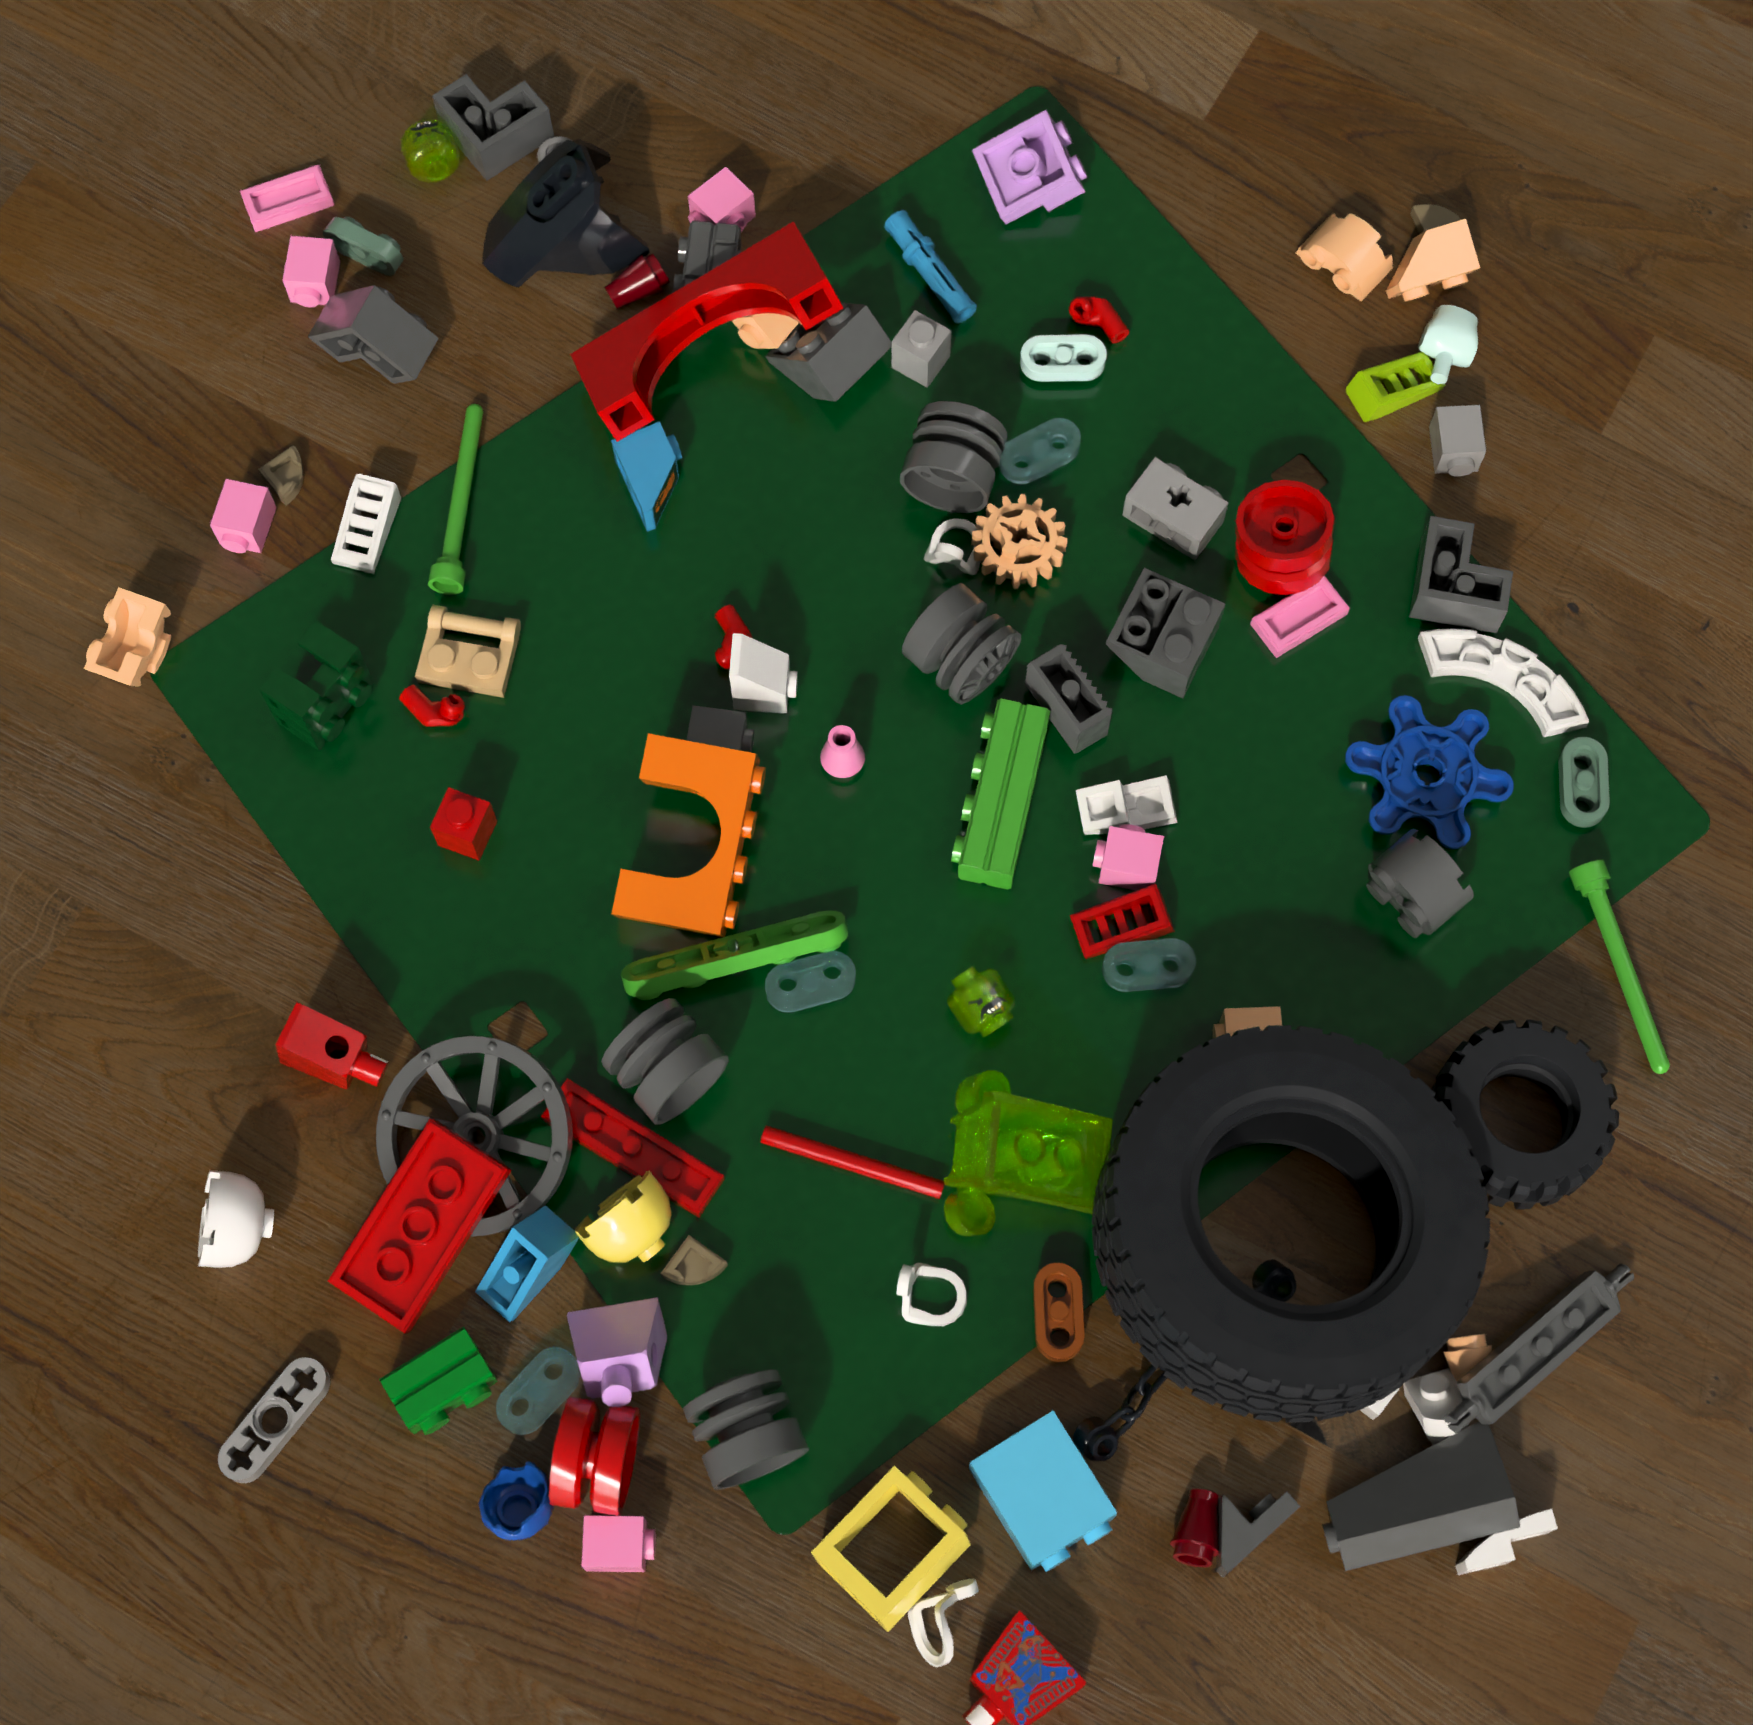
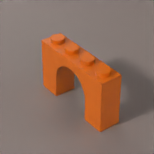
M648 733L639 779L647 785L690 792L708 800L718 814L721 837L718 849L711 861L698 872L686 877L668 878L620 869L612 915L618 918L717 937H725L727 928L734 929L739 910V902L732 901L736 883L743 884L748 864V857L741 856L744 839H752L757 819V812L750 811L753 794H761L766 773V767L759 766L760 758L756 753Z

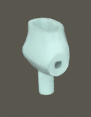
M1441 305L1435 310L1432 319L1426 325L1420 338L1418 349L1435 359L1430 377L1432 382L1445 384L1451 365L1465 368L1471 365L1478 348V318L1473 313L1457 306Z

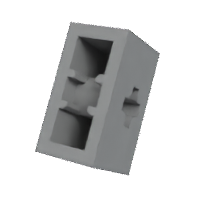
M1155 457L1126 495L1123 516L1191 559L1196 560L1224 523L1228 502L1214 488L1199 485L1188 478L1185 472L1172 463L1165 464Z

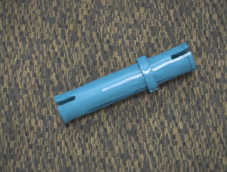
M900 210L891 215L885 222L884 228L902 249V256L905 262L910 266L914 265L955 323H961L970 318L976 311L977 305L969 298L954 278V275L934 251L935 244L931 238L922 235L910 219L907 211Z

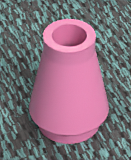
M838 725L829 732L828 739L821 750L820 761L824 770L830 775L838 778H848L861 770L865 761V753L863 747L856 739L854 731L848 726Z

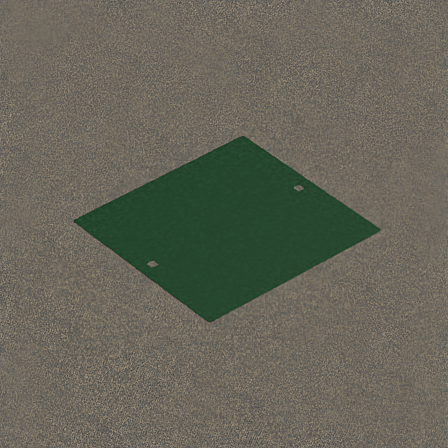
M1039 86L1026 89L802 236L840 302L867 305L891 342L915 310L951 330L950 357L928 388L892 368L891 347L836 402L814 399L769 363L765 356L773 348L755 349L750 347L740 338L737 326L732 321L726 322L706 332L684 348L667 366L655 387L652 398V414L655 420L642 428L660 422L666 436L672 434L675 436L682 453V459L677 461L679 479L655 529L647 532L615 461L611 442L615 438L598 415L583 381H580L477 449L459 561L463 564L462 568L466 572L464 587L461 593L455 595L441 594L428 586L431 566L436 563L438 558L442 557L457 468L456 462L401 498L374 574L332 564L331 557L336 543L334 542L167 651L158 671L155 674L150 673L154 683L422 1051L434 1044L456 1037L483 1036L494 1038L488 1030V1025L520 1002H525L548 1033L546 1038L527 1051L538 1058L550 1070L560 1087L567 1078L724 1175L725 1180L700 1218L669 1200L671 1207L670 1225L661 1236L665 1245L649 1260L642 1262L637 1256L625 1263H611L597 1257L586 1247L580 1238L570 1255L608 1306L658 1298L667 1331V1341L659 1377L682 1409L690 1401L727 1379L769 1369L778 1370L782 1385L771 1394L786 1392L790 1403L773 1415V1420L797 1418L809 1451L786 1466L738 1486L773 1532L781 1535H788L798 1530L1037 1347L1035 1341L1033 1285L1036 1275L1044 1266L1051 1263H1064L1076 1270L1082 1282L1083 1311L1105 1295L1107 1286L1102 1287L1096 1267V1260L1099 1256H1094L1092 1228L1095 1226L1092 1225L1093 1201L1102 1166H1104V1160L1130 1109L1134 1106L1136 1099L1146 1086L1174 1060L1176 1061L1178 1057L1200 1044L1203 1046L1205 1042L1211 1040L1213 1024H1219L1225 1008L1280 1006L1282 1025H1291L1292 1030H1296L1299 1026L1323 1029V1034L1327 1035L1332 1031L1354 1038L1353 1043L1360 1045L1363 1042L1384 1052L1382 1057L1387 1060L1393 1058L1400 1064L1405 1065L1595 919L1588 897H1583L1580 890H1575L1569 875L1570 870L1588 862L1604 860L1610 875V879L1607 881L1609 889L1606 890V894L1612 906L1704 836L1710 827V819L1707 812L1511 597L1509 598L1507 614L1498 632L1492 633L1476 630L1477 634L1487 635L1503 641L1506 638L1537 654V659L1549 667L1557 676L1560 674L1575 692L1589 719L1587 727L1543 738L1539 726L1529 711L1515 697L1500 687L1467 676L1448 675L1431 678L1418 641L1420 632L1451 628L1470 629L1409 617L1421 538L1430 516L1436 515L1047 89ZM1046 110L1055 123L1062 120L1069 132L1073 143L1068 145L1066 149L1070 157L1077 154L1086 171L1087 178L1081 180L1085 192L1050 211H1047L1042 205L1005 224L999 216L972 149ZM900 210L907 211L910 219L922 235L931 238L935 244L934 251L954 275V278L969 298L977 305L976 311L970 318L961 323H955L914 265L910 266L905 262L902 256V249L884 228L885 222L891 215ZM1079 296L1108 300L1130 331L1128 336L1121 342L1113 344L1101 327L1077 323L1069 313L1070 302ZM1038 335H1091L1098 338L1104 344L1107 356L1103 372L1093 380L1040 382L1030 379L1023 373L1020 366L1021 349L1028 339ZM1042 359L1035 361L1037 365L1048 364L1047 361ZM1087 359L1077 361L1081 365H1089L1091 363ZM938 401H952L971 405L991 414L1002 423L1007 431V442L1004 451L1001 453L1000 465L994 469L995 481L988 504L991 503L999 509L1002 507L1003 496L1007 495L1013 504L1018 503L1020 494H1025L1026 504L1033 505L1034 501L1040 498L1042 499L1041 510L1044 512L1051 508L1057 510L1055 522L1065 523L1063 537L1067 538L1066 552H1061L1063 554L1061 567L1052 566V578L1047 580L1039 574L1037 575L1036 587H1031L1027 579L1020 581L1018 589H1013L1012 579L1006 578L1002 584L998 585L996 584L997 573L995 571L984 575L982 573L983 561L980 562L978 572L975 575L962 572L954 564L946 562L933 564L924 560L932 535L943 522L957 518L965 519L976 526L977 516L987 517V506L980 511L972 513H953L933 508L915 499L901 485L900 474L907 451L914 445V429L917 427L921 409L927 404ZM1302 454L1327 480V485L1319 491L1330 502L1335 521L1332 538V557L1325 577L1350 609L1343 618L1278 658H1275L1250 624L1253 617L1289 595L1266 593L1250 585L1239 572L1235 558L1236 517L1240 503L1250 491L1264 483L1273 482L1274 480L1271 478L1273 472ZM1155 457L1165 464L1172 463L1185 472L1188 478L1199 485L1214 488L1228 502L1224 523L1196 560L1191 559L1123 516L1126 495ZM375 515L372 519L377 520L378 515ZM1038 526L1039 533L1045 535L1044 531ZM358 528L354 530V533L370 537L373 535V532ZM960 528L948 530L943 534L940 543H948L963 550L962 560L967 563L974 549V545H971L972 535ZM990 541L993 550L1000 557V550L994 548L993 542ZM349 544L347 550L367 554L369 548ZM1470 553L1469 563L1481 565ZM1144 568L1225 603L1220 626L1184 698H1180L1143 681L1106 645V641ZM961 583L970 588L987 603V613L984 619L987 616L998 614L1005 619V626L1010 625L1021 634V642L1018 649L1002 673L982 693L962 705L956 703L949 696V689L944 690L936 685V675L939 669L930 674L923 673L902 654L904 640L916 620L942 593ZM729 604L735 607L750 630L753 639L789 654L790 671H798L797 697L788 698L787 713L734 710L729 678L730 669H724L715 659V652L718 648L722 647V641L725 637V632L715 619L716 612L722 607ZM432 605L447 607L448 612L504 621L506 617L520 619V636L504 698L417 682L415 674L428 628V616ZM315 620L359 648L374 682L368 700L359 708L351 706L342 718L345 720V725L340 735L334 741L327 742L320 752L277 724L259 690L277 666L306 685L322 663L316 660L311 653L300 647L297 642ZM445 629L443 639L494 648H499L501 642L500 638ZM1060 644L1067 645L1066 651L1072 652L1071 658L1077 659L1076 665L1082 666L1081 672L1087 673L1086 679L1092 680L1091 686L1097 687L1096 693L1102 694L1101 700L1107 701V708H1112L1108 734L1082 751L1073 753L1049 719L1011 889L1007 890L989 886L986 883L979 884L961 880L958 877L959 863L951 862L956 836H966L969 822L961 820L966 794L975 795L978 780L971 779L976 752L985 754L988 739L980 738L985 713H994L997 700L1001 698L1021 702L1023 705L1040 706L1025 685L1027 665ZM410 685H416L430 701H441L443 697L455 694L462 698L465 703L464 717L454 726L426 727L399 700V696ZM1407 695L1415 698L1422 706L1425 719L1437 727L1451 725L1464 710L1474 709L1482 712L1488 719L1489 731L1476 744L1474 750L1475 758L1486 768L1505 771L1514 782L1513 792L1505 801L1490 802L1473 799L1466 804L1464 816L1470 826L1471 836L1467 844L1460 849H1448L1442 846L1437 839L1434 827L1428 821L1421 818L1407 819L1397 832L1390 835L1379 834L1370 826L1369 813L1373 806L1383 798V786L1374 777L1351 771L1345 762V754L1348 747L1358 741L1383 745L1393 739L1395 728L1389 718L1388 709L1390 703L1399 696ZM693 705L746 712L748 729L755 730L752 753H756L760 758L759 766L766 767V773L761 794H753L750 811L757 812L756 825L752 839H744L741 855L748 857L747 871L743 884L736 883L732 900L739 902L737 921L734 929L727 928L725 937L827 910L843 913L847 923L848 937L838 949L831 952L821 953L816 951L797 956L793 961L786 964L771 963L707 980L705 984L696 988L680 987L665 991L660 996L651 1000H639L637 997L630 996L625 992L621 972L625 966L643 958L722 938L618 918L611 914L620 869L668 878L686 877L698 872L711 861L720 842L721 826L715 808L708 800L690 792L647 785L639 779L648 733L687 740ZM838 725L848 726L854 731L855 737L865 753V761L861 770L848 778H838L830 775L824 770L820 761L821 750L828 739L829 732ZM1578 737H1589L1598 741L1606 750L1608 757L1609 809L1598 824L1587 828L1577 827L1569 823L1564 818L1560 809L1558 760L1566 744ZM1574 760L1575 765L1579 769H1588L1587 764L1583 760ZM1421 765L1415 769L1418 777L1425 782V785L1440 780L1438 770L1431 765ZM1167 775L1178 823L1144 830L1146 831L1145 833L1164 836L1155 884H1157L1162 893L1175 932L1085 959L1070 915L1136 890L1099 884L1101 868L1092 866L1097 840L1107 841L1108 834H1084L1076 790L1120 780L1122 785H1127ZM448 787L486 800L492 805L497 823L480 861L438 846L430 826ZM1576 802L1579 810L1583 812L1590 811L1589 806L1585 802ZM1411 829L1418 830L1416 836L1418 840L1421 841L1425 836H1429L1449 854L1463 872V875L1457 881L1463 890L1470 885L1474 894L1470 902L1431 935L1422 933L1417 938H1413L1402 928L1397 919L1401 914L1389 901L1385 905L1379 903L1366 886L1372 880L1368 869L1369 864ZM1150 904L1141 906L1147 924L1155 922ZM1132 909L1123 911L1130 931L1138 928ZM1114 914L1106 916L1112 937L1120 935ZM1089 921L1088 925L1094 942L1103 941L1097 921ZM996 982L998 984L995 986V991L997 993L995 995H991L989 990L992 989L994 983ZM982 997L983 1003L978 1007L977 1003L968 1004L969 1001H976ZM996 997H1002L1008 1001H1001L1002 1007L993 1014L985 1012L983 1019H981L980 1013L984 1005L990 1003ZM672 998L676 999L683 1006L684 1015L692 1016L696 1021L697 1026L691 1038L700 1034H708L728 1056L729 1062L713 1086L688 1109L663 1124H654L634 1101L633 1097L640 1084L632 1088H622L617 1081L618 1075H610L603 1067L601 1061L610 1044L627 1025L655 1004ZM1005 1008V1011L1003 1013L996 1014L998 1012H1001ZM463 1054L444 1060L441 1064L473 1111L476 1112L485 1054ZM502 1058L500 1060L493 1116L499 1114L536 1087L535 1083L520 1068ZM545 1100L504 1128V1134L551 1147V1125L544 1122L541 1118L547 1108ZM766 1125L946 1181L941 1199L762 1144L760 1141ZM480 1127V1131L485 1136V1131ZM572 1139L571 1156L566 1173L546 1206L575 1231L576 1227L587 1215L592 1221L599 1218L600 1216L597 1212L600 1210V1207L598 1205L634 1177ZM1273 1143L1251 1144L1232 1149L1213 1159L1202 1168L1199 1178L1198 1207L1200 1219H1204L1296 1147ZM500 1149L498 1153L502 1161L512 1170L511 1173L525 1193L529 1195L542 1177L547 1161ZM688 1235L728 1262L726 1269L717 1277L697 1285L676 1284L663 1278L660 1273ZM916 1263H924L954 1272L963 1281L967 1291V1305L963 1314L955 1322L945 1326H928L906 1321L902 1316L903 1296L897 1295L898 1279L903 1264L913 1266ZM920 1275L912 1285L911 1306L932 1315L948 1313L957 1301L955 1286L943 1278ZM1052 1283L1048 1287L1050 1295L1055 1298L1063 1297L1066 1294L1065 1287L1060 1283ZM705 1421L698 1422V1423H693V1424L697 1427L698 1425H700L701 1423H703V1422H705ZM718 1439L706 1441L711 1448L720 1443Z

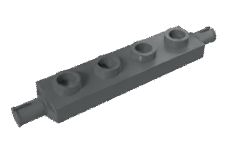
M1620 1263L1606 1277H1603L1597 1271L1583 1272L1455 1384L1460 1390L1463 1401L1449 1414L1444 1416L1445 1423H1450L1447 1425L1448 1428L1455 1433H1459L1474 1418L1478 1419L1481 1425L1495 1423L1621 1311L1617 1293L1634 1280V1274L1628 1273L1631 1269L1625 1264Z

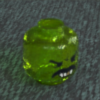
M433 119L421 120L405 130L401 138V150L407 168L413 177L419 181L434 183L447 179L456 171L459 166L460 153L455 138L447 125Z
M973 965L951 980L956 989L949 993L946 1002L967 1033L976 1034L980 1032L985 1037L1014 1017L1010 1011L1015 1006V997L995 969L989 968L978 972Z

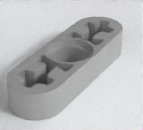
M303 1357L294 1360L286 1367L221 1447L218 1454V1465L226 1477L238 1483H249L262 1475L328 1393L330 1376L323 1365L315 1359ZM313 1370H316L313 1376L314 1381L317 1383L316 1387L312 1391L304 1388L294 1398L297 1402L303 1404L298 1411L288 1401L279 1397L284 1390L288 1395L293 1396L300 1386L296 1377L301 1371L305 1374H310ZM272 1407H282L286 1410L288 1416L286 1426L278 1433H266L262 1427L264 1413ZM251 1430L264 1441L271 1443L266 1450L257 1444L249 1454L250 1460L253 1461L252 1466L248 1470L239 1467L234 1472L233 1468L236 1465V1461L232 1455L237 1449L246 1452L255 1441L247 1437Z

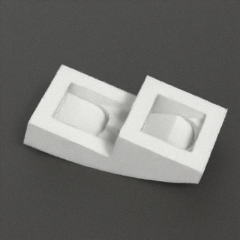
M1167 775L1127 785H1122L1120 780L1076 790L1085 835L1108 834L1110 826L1119 827L1123 824L1136 825L1143 829L1178 823Z
M1552 1509L1519 1520L1520 1528L1492 1534L1479 1542L1455 1565L1457 1574L1462 1575L1505 1565L1516 1560L1511 1542L1544 1535L1558 1529Z

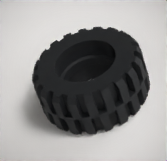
M1512 1019L1500 1021L1493 1030L1487 1026L1474 1032L1467 1042L1462 1041L1453 1051L1436 1076V1082L1431 1088L1436 1093L1434 1096L1436 1101H1443L1456 1118L1454 1123L1456 1128L1461 1127L1472 1146L1470 1154L1471 1157H1477L1484 1178L1481 1187H1486L1487 1194L1489 1195L1488 1204L1503 1207L1507 1201L1514 1202L1515 1209H1531L1539 1202L1543 1207L1557 1203L1564 1195L1569 1196L1597 1171L1603 1164L1602 1160L1611 1152L1616 1140L1611 1134L1619 1126V1111L1611 1109V1105L1618 1099L1615 1085H1605L1602 1079L1609 1071L1602 1060L1593 1063L1586 1055L1591 1048L1580 1039L1576 1045L1565 1039L1568 1031L1556 1025L1548 1032L1542 1030L1541 1021L1527 1019L1521 1027H1517L1516 1022ZM1518 1077L1529 1080L1543 1088L1556 1103L1562 1119V1136L1556 1146L1543 1153H1525L1514 1150L1500 1142L1489 1131L1481 1114L1479 1099L1484 1087L1496 1078Z

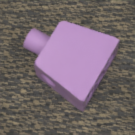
M658 1298L567 1313L576 1358L588 1397L593 1399L602 1397L603 1402L608 1406L622 1407L630 1402L632 1392L648 1390L657 1385L667 1341V1331Z

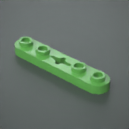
M821 911L643 958L630 963L622 970L621 977L624 989L628 995L637 997L639 1000H651L660 996L665 991L680 987L696 988L705 984L707 980L771 963L786 964L793 961L797 956L816 951L821 953L831 952L838 949L848 937L845 916L841 912Z

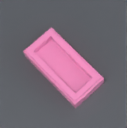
M319 164L240 191L255 232L335 206Z
M1324 575L1321 581L1304 592L1291 594L1253 617L1250 625L1275 658H1278L1346 616L1350 607Z

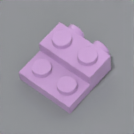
M1046 110L972 149L999 216L1005 224L1042 205L1047 211H1050L1085 192L1081 180L1087 178L1086 171L1077 154L1070 157L1066 149L1068 145L1073 143L1069 132L1062 120L1055 123Z

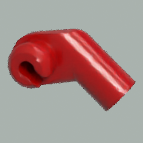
M1079 296L1070 302L1069 313L1077 323L1101 327L1113 344L1121 342L1128 336L1130 331L1108 300Z
M732 604L722 607L715 614V619L725 632L722 647L718 648L715 652V659L724 669H730L733 633L744 634L752 638L750 630Z
M410 685L399 696V700L426 727L454 726L464 717L465 703L462 698L455 694L443 697L441 701H430L416 685Z

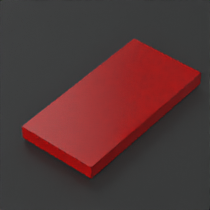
M429 1119L328 1282L403 1333H410L512 1170L437 1120Z

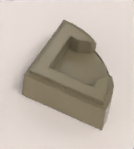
M1431 204L1415 205L1410 213L1419 234L1426 230L1462 220L1454 212Z
M294 445L258 469L262 478L285 506L291 503L301 490L304 481V466Z
M688 1235L660 1274L666 1280L676 1284L697 1285L717 1277L726 1269L728 1262Z

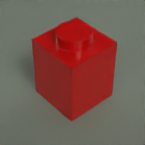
M448 787L430 829L438 846L480 861L496 826L497 819L490 802Z

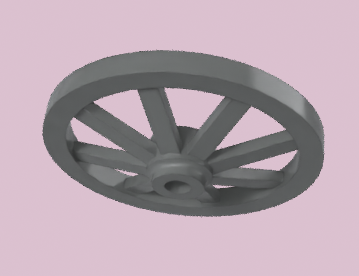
M465 1036L444 1040L430 1046L412 1058L393 1079L383 1098L376 1126V1148L379 1165L387 1185L401 1165L397 1143L398 1125L423 1130L429 1119L437 1120L502 1164V1159L498 1153L500 1149L547 1161V1166L539 1182L523 1200H521L510 1176L507 1177L499 1193L508 1210L499 1215L481 1219L473 1231L472 1237L492 1235L512 1229L513 1226L545 1206L563 1180L572 1150L573 1131L569 1106L558 1081L550 1070L538 1058L520 1046L505 1040L483 1036ZM463 1054H485L476 1112L473 1111L441 1064L444 1060ZM502 1058L520 1068L535 1083L536 1087L499 1114L493 1116L500 1060ZM426 1072H428L459 1117L456 1122L402 1111L404 1102L411 1089ZM545 1100L551 1120V1147L504 1134V1128ZM480 1127L485 1131V1140L482 1144H479L475 1138V1133Z

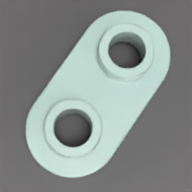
M1038 335L1024 343L1021 349L1020 366L1023 373L1035 381H1089L1097 378L1103 372L1107 352L1104 344L1098 338L1091 335ZM1042 359L1047 361L1048 364L1037 365L1035 361ZM1087 359L1091 363L1089 365H1081L1077 361Z

